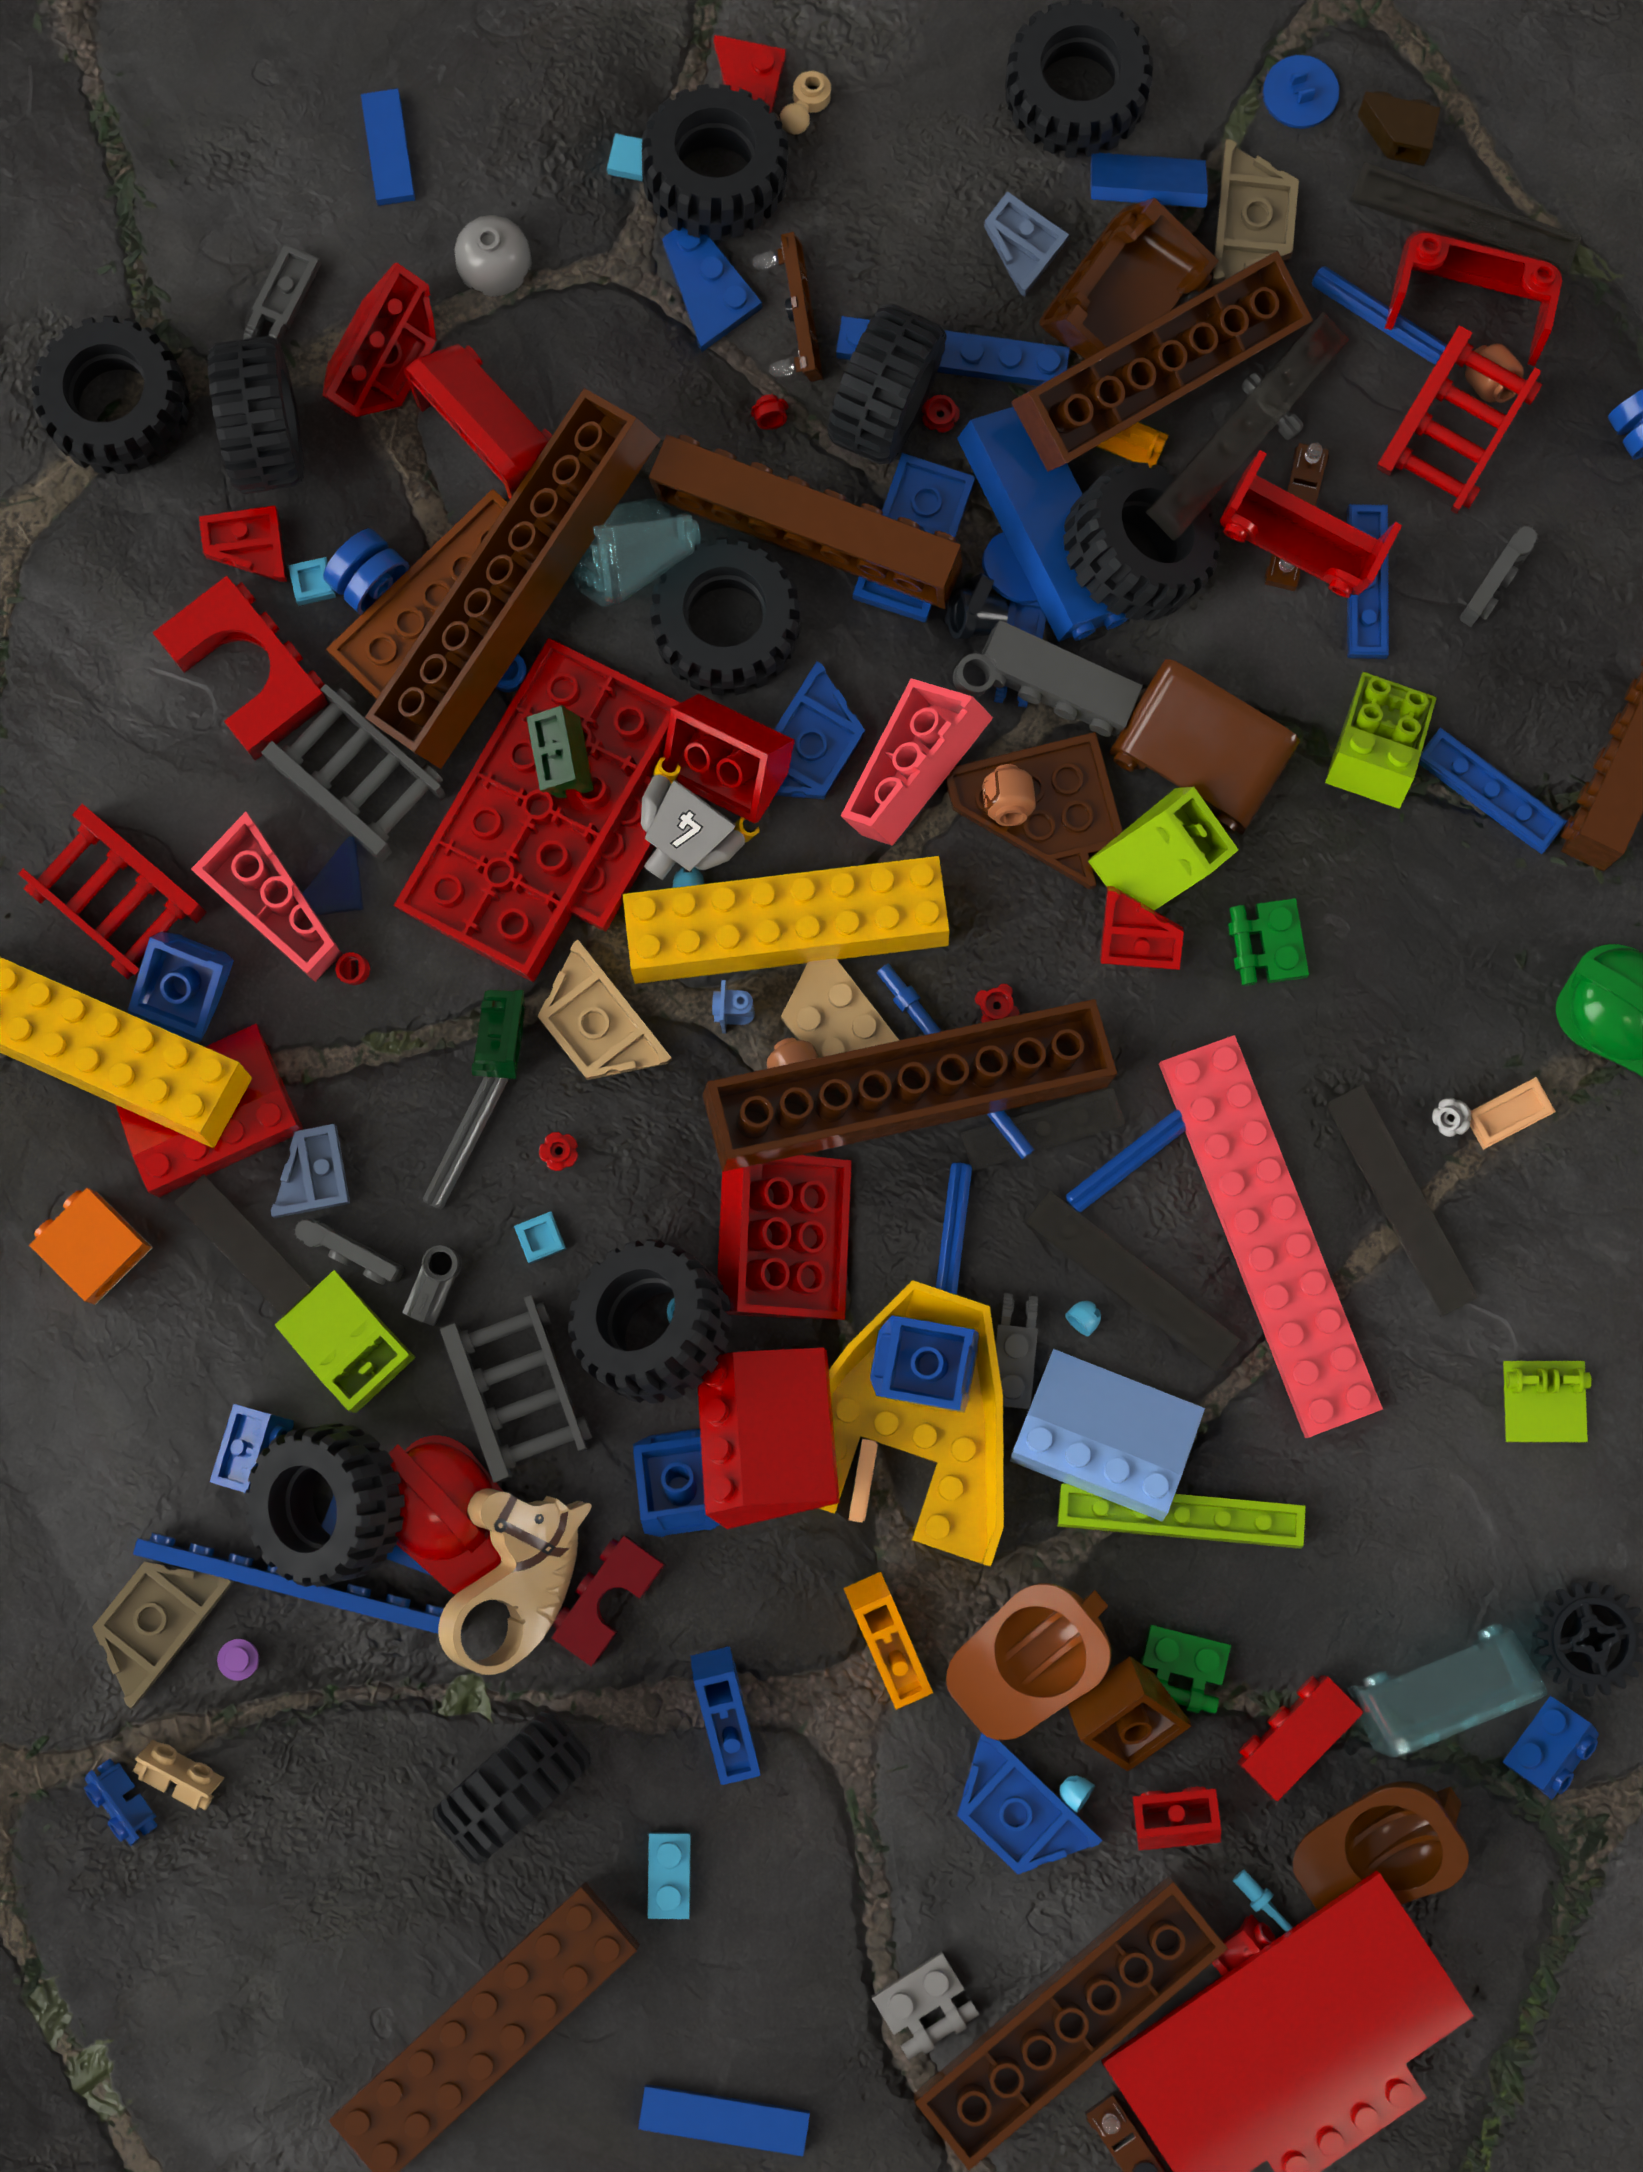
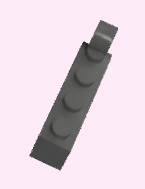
M1001 620L992 629L982 654L974 653L965 656L953 672V684L960 693L976 698L985 694L991 686L998 688L1006 686L1017 691L1021 699L1033 704L1044 703L1054 708L1053 711L1056 715L1067 720H1081L1089 724V728L1093 732L1107 737L1111 735L1117 736L1126 727L1143 686ZM975 665L982 669L985 674V684L982 686L970 685L963 676L964 667Z

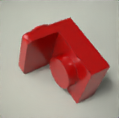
M1251 1914L1244 1919L1241 1928L1222 1940L1228 1949L1214 1960L1212 1964L1224 1976L1275 1940V1936L1266 1924L1259 1923L1255 1916Z

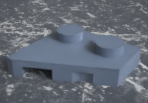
M1009 192L1003 196L984 222L987 234L1019 293L1024 297L1065 246L1069 238L1068 233Z
M330 1124L295 1131L289 1149L290 1156L288 1162L284 1165L280 1178L282 1182L278 1196L271 1208L272 1217L279 1218L350 1204L337 1126Z

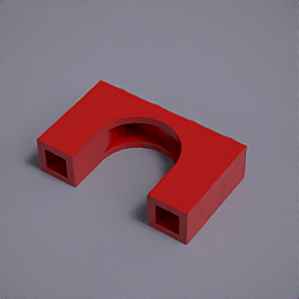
M225 576L152 633L184 673L216 648L229 642H250L263 648L268 653L270 673L264 688L257 696L224 720V723L254 760H257L263 755L261 752L271 741L275 744L279 743L329 703L320 690L325 685L314 670L306 673L298 663L303 660V657L289 640L284 644L281 643L275 635L280 629L266 611L260 615L255 611L251 604L256 600L242 582L235 586L229 577Z

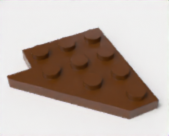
M1096 732L955 766L945 779L953 811L1089 890L1096 887L1093 870L1088 862L1089 856L1099 852L1123 832ZM1004 764H1012L1019 769L1025 770L1032 776L1034 782L1036 807L1025 822L1015 826L999 825L995 820L987 816L984 808L983 781L998 766Z

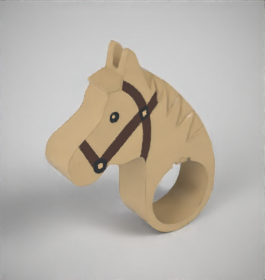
M483 1489L473 1495L467 1507L468 1516L474 1525L490 1531L491 1542L501 1556V1563L497 1568L457 1593L450 1599L441 1614L438 1628L439 1640L445 1654L453 1662L476 1673L485 1675L499 1674L527 1657L543 1640L555 1621L565 1599L576 1562L578 1546L577 1529L590 1512L592 1507L590 1503L575 1501L564 1505L560 1500L548 1496L543 1501L525 1503L509 1493L495 1489ZM487 1600H497L505 1604L510 1617L508 1618L507 1635L502 1646L493 1655L485 1659L471 1660L465 1653L461 1643V1628L465 1617L476 1605Z

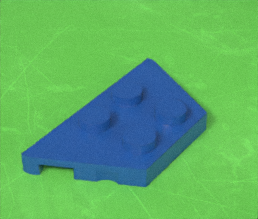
M818 661L814 664L774 729L795 740L788 775L775 796L825 799L865 735L864 727L856 715L851 712L847 706V701L826 674L824 666Z
M982 1732L980 1733L957 1816L1014 1872L1021 1874L1035 1869L1044 1863L1053 1862L1067 1857L1071 1853L1099 1845L1102 1839L999 1740L991 1739Z

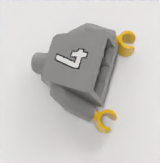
M665 757L660 758L654 769V776L642 797L640 824L647 832L645 839L656 847V850L644 865L648 871L663 880L676 862L689 872L694 867L699 870H707L729 861L746 842L759 833V827H756L751 833L747 832L743 828L744 818L741 817L733 823L676 781L681 769L680 765H677L674 772L668 773L662 768Z

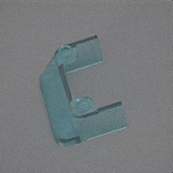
M1500 1623L1486 1627L1477 1632L1480 1639L1473 1642V1645L1399 1676L1388 1677L1385 1670L1364 1678L1365 1686L1363 1687L1358 1685L1349 1687L1348 1689L1354 1703L1364 1712L1360 1718L1373 1749L1391 1757L1402 1756L1546 1696L1548 1692L1544 1682L1512 1628L1502 1627Z

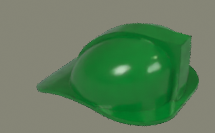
M1618 944L1598 946L1582 957L1560 992L1556 1002L1558 1023L1567 1037L1580 1047L1617 1063L1642 1077L1643 952Z

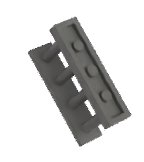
M325 684L320 690L331 704L290 747L285 745L281 749L271 741L261 753L275 769L377 860L383 863L393 853L386 843L390 838L387 834L428 790L441 801L446 796L440 785L443 779L427 764L420 768L354 709L357 705L356 701L343 689L339 688L335 692ZM343 714L359 730L319 772L314 770L310 775L300 766L304 761L302 757ZM370 740H373L388 755L347 798L343 796L338 800L329 792V789L332 787L331 781ZM401 765L417 780L376 823L372 821L367 826L357 817L361 812L359 808L392 772Z
M532 1295L524 1297L528 1309L527 1312L470 1333L468 1329L461 1331L460 1326L455 1323L440 1328L492 1480L495 1483L513 1478L510 1469L516 1467V1462L574 1440L578 1451L583 1452L589 1449L586 1440L593 1438L585 1415L578 1417L546 1330L545 1326L552 1324L544 1301L537 1303ZM534 1326L542 1349L484 1371L481 1367L474 1368L470 1354L476 1352V1347ZM548 1365L555 1384L554 1388L497 1409L495 1405L488 1407L483 1392L488 1391L490 1385ZM561 1402L569 1424L568 1426L511 1447L509 1444L502 1446L497 1430L503 1428L502 1424Z

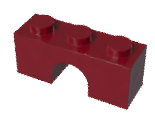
M623 1536L620 1541L613 1538L599 1557L604 1561L596 1575L588 1572L575 1591L580 1595L578 1601L572 1609L565 1605L552 1624V1627L557 1630L551 1638L591 1667L596 1664L618 1633L616 1629L607 1624L602 1618L600 1603L603 1596L613 1588H624L640 1599L666 1565L627 1536Z

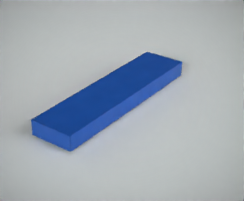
M1349 504L1347 508V524L1379 539L1388 530V505ZM1388 554L1374 581L1360 595L1351 594L1350 598H1347V658L1387 659L1389 655Z
M1442 728L1436 732L1421 752L1419 765L1540 854L1545 852L1567 823V820Z
M646 2084L638 2130L804 2156L810 2111Z

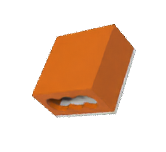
M86 1188L83 1192L81 1190L74 1192L64 1202L63 1207L65 1210L55 1220L48 1219L37 1228L34 1233L36 1239L29 1246L85 1302L96 1305L153 1247L98 1192Z

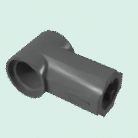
M442 1245L431 1247L423 1255L422 1267L402 1312L413 1319L432 1326H436L455 1278L460 1274L463 1265L458 1251L452 1247ZM442 1252L447 1253L452 1260V1267L445 1275L437 1274L432 1265L435 1256Z

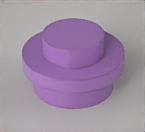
M231 1640L224 1644L219 1651L217 1658L218 1667L221 1673L228 1679L236 1681L247 1679L258 1668V1650L248 1640Z

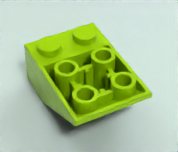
M1362 672L1334 751L1325 783L1400 809L1415 778L1437 697Z
M1195 787L1175 788L1092 856L1088 862L1106 887L1114 886L1142 904L1156 910L1210 875L1239 849Z
M335 1270L275 1324L276 1328L320 1381L348 1411L357 1413L416 1358Z

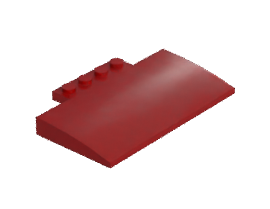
M548 638L393 906L428 927L533 983L572 915L606 932L623 903V894L629 893L655 847L645 839L647 832L640 824L642 797L652 779L651 776L659 759L664 754L671 708L680 702ZM561 705L578 715L581 719L594 788L593 791L586 793L578 792L577 789L566 790V798H559L549 792L543 793L540 791L526 718Z
M1376 1870L1261 1949V1951L1111 2052L1101 2061L1173 2172H1250L1266 2160L1274 2172H1321L1427 2098L1407 2068L1406 2063L1474 2016L1382 1875Z

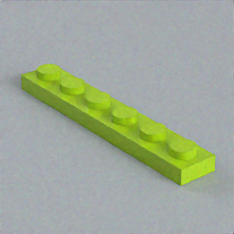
M1061 1483L1057 1527L1301 1549L1304 1546L1305 1505L1175 1494L1168 1514L1162 1522L1072 1485Z

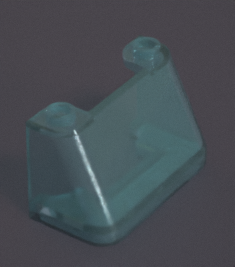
M656 498L618 503L604 525L593 526L596 537L572 572L574 582L579 592L602 607L619 605L694 552L695 545L700 544L698 523L696 520H692V515L688 513L671 517L669 508L663 507L660 500Z

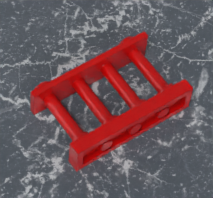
M1460 325L1376 467L1377 470L1388 476L1391 475L1394 468L1400 471L1405 468L1455 496L1457 499L1450 510L1455 514L1458 513L1461 506L1470 508L1481 490L1480 487L1474 484L1523 402L1531 405L1542 387V384L1536 381L1541 370L1534 367L1527 380L1521 378L1473 351L1474 346L1468 343L1473 332ZM1465 364L1517 393L1518 396L1507 415L1453 386L1454 381L1447 377L1454 365L1463 367ZM1437 399L1442 402L1445 399L1497 428L1498 430L1487 449L1485 450L1432 420L1433 415L1427 411L1433 401ZM1416 433L1422 436L1424 433L1476 462L1477 466L1467 483L1464 484L1412 454L1413 450L1407 447L1413 435Z
M82 803L72 814L81 824L77 829L79 834L38 879L33 877L24 868L18 874L28 882L23 889L40 904L46 899L111 954L115 958L110 964L127 980L133 974L138 978L140 969L136 965L144 957L151 936L159 932H167L178 919L182 921L186 916L197 924L207 912ZM101 841L110 849L106 854L108 859L67 904L63 903L49 889L91 843L95 846ZM129 865L139 874L135 879L137 884L99 926L93 929L78 914L120 868L124 871ZM159 891L168 899L164 904L166 909L123 955L107 940L149 893L153 896Z

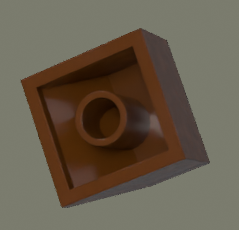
M1130 1656L1107 1672L1096 1687L1067 1705L1080 1741L1126 1771L1133 1769L1191 1727L1187 1716L1155 1674Z

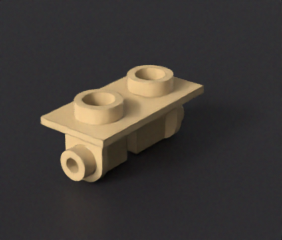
M152 1740L136 1757L135 1760L138 1762L133 1770L134 1773L139 1775L138 1780L162 1792L168 1789L171 1781L177 1785L171 1797L192 1807L194 1810L198 1808L206 1810L214 1797L212 1793L224 1780V1777L213 1772L209 1766L194 1762L177 1753L172 1746Z

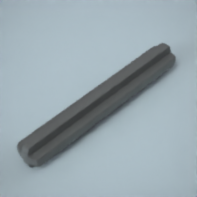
M483 1078L423 1196V1201L426 1204L440 1210L444 1208L509 1078Z

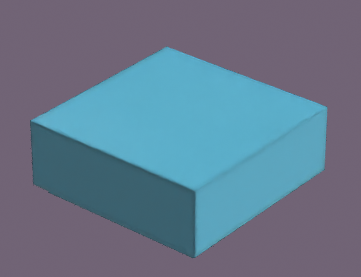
M615 134L607 165L608 175L642 181V139Z
M326 557L288 565L298 606L336 597L335 591L323 579L324 570L328 564Z
M551 1211L514 1226L529 1264L566 1250L565 1243Z

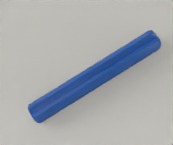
M1322 266L1312 280L1313 287L1432 364L1438 362L1447 344L1400 314L1397 316L1393 329H1385L1389 311L1388 306L1326 266Z
M1175 1109L1067 1193L1066 1200L1076 1212H1082L1185 1132L1186 1127L1182 1121L1180 1111Z
M958 1162L952 1163L950 1167L936 1281L937 1289L957 1295L972 1173L971 1165Z

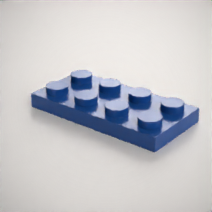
M902 453L882 509L883 516L896 521L898 517H904L919 524L920 530L934 534L935 531H941L956 538L976 476ZM860 576L853 592V600L924 623L927 622L932 608L930 603L871 582Z

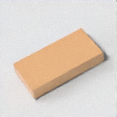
M1537 1077L1471 1110L1470 1127L1484 1150L1550 1116L1556 1111Z
M862 1439L849 1521L860 1523L865 1521L878 1447L876 1441Z

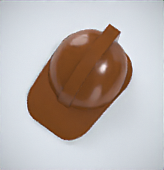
M1050 1583L1033 1584L1021 1589L955 1653L950 1661L946 1676L947 1689L950 1695L985 1736L994 1740H1009L1026 1734L1045 1719L1096 1687L1106 1675L1111 1662V1646L1104 1626L1098 1617L1108 1605L1095 1590L1082 1599L1074 1591Z

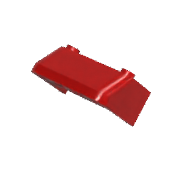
M1420 230L1412 233L1407 238L1402 251L1385 329H1393L1407 293L1411 271L1415 270L1539 301L1540 307L1528 359V365L1535 366L1553 328L1562 284L1560 271L1554 265L1542 259L1430 231Z
M455 344L415 359L404 368V372L417 407L424 412L432 405L502 481L510 500L552 437V434L545 428L541 432L480 367L483 362L469 345L463 348L459 344Z
M1259 450L1242 474L1220 519V523L1225 527L1223 531L1225 535L1238 542H1245L1247 540L1330 584L1328 588L1341 597L1350 598L1351 594L1360 595L1374 581L1402 525L1394 522L1379 539L1364 533L1257 476L1256 474L1267 454Z

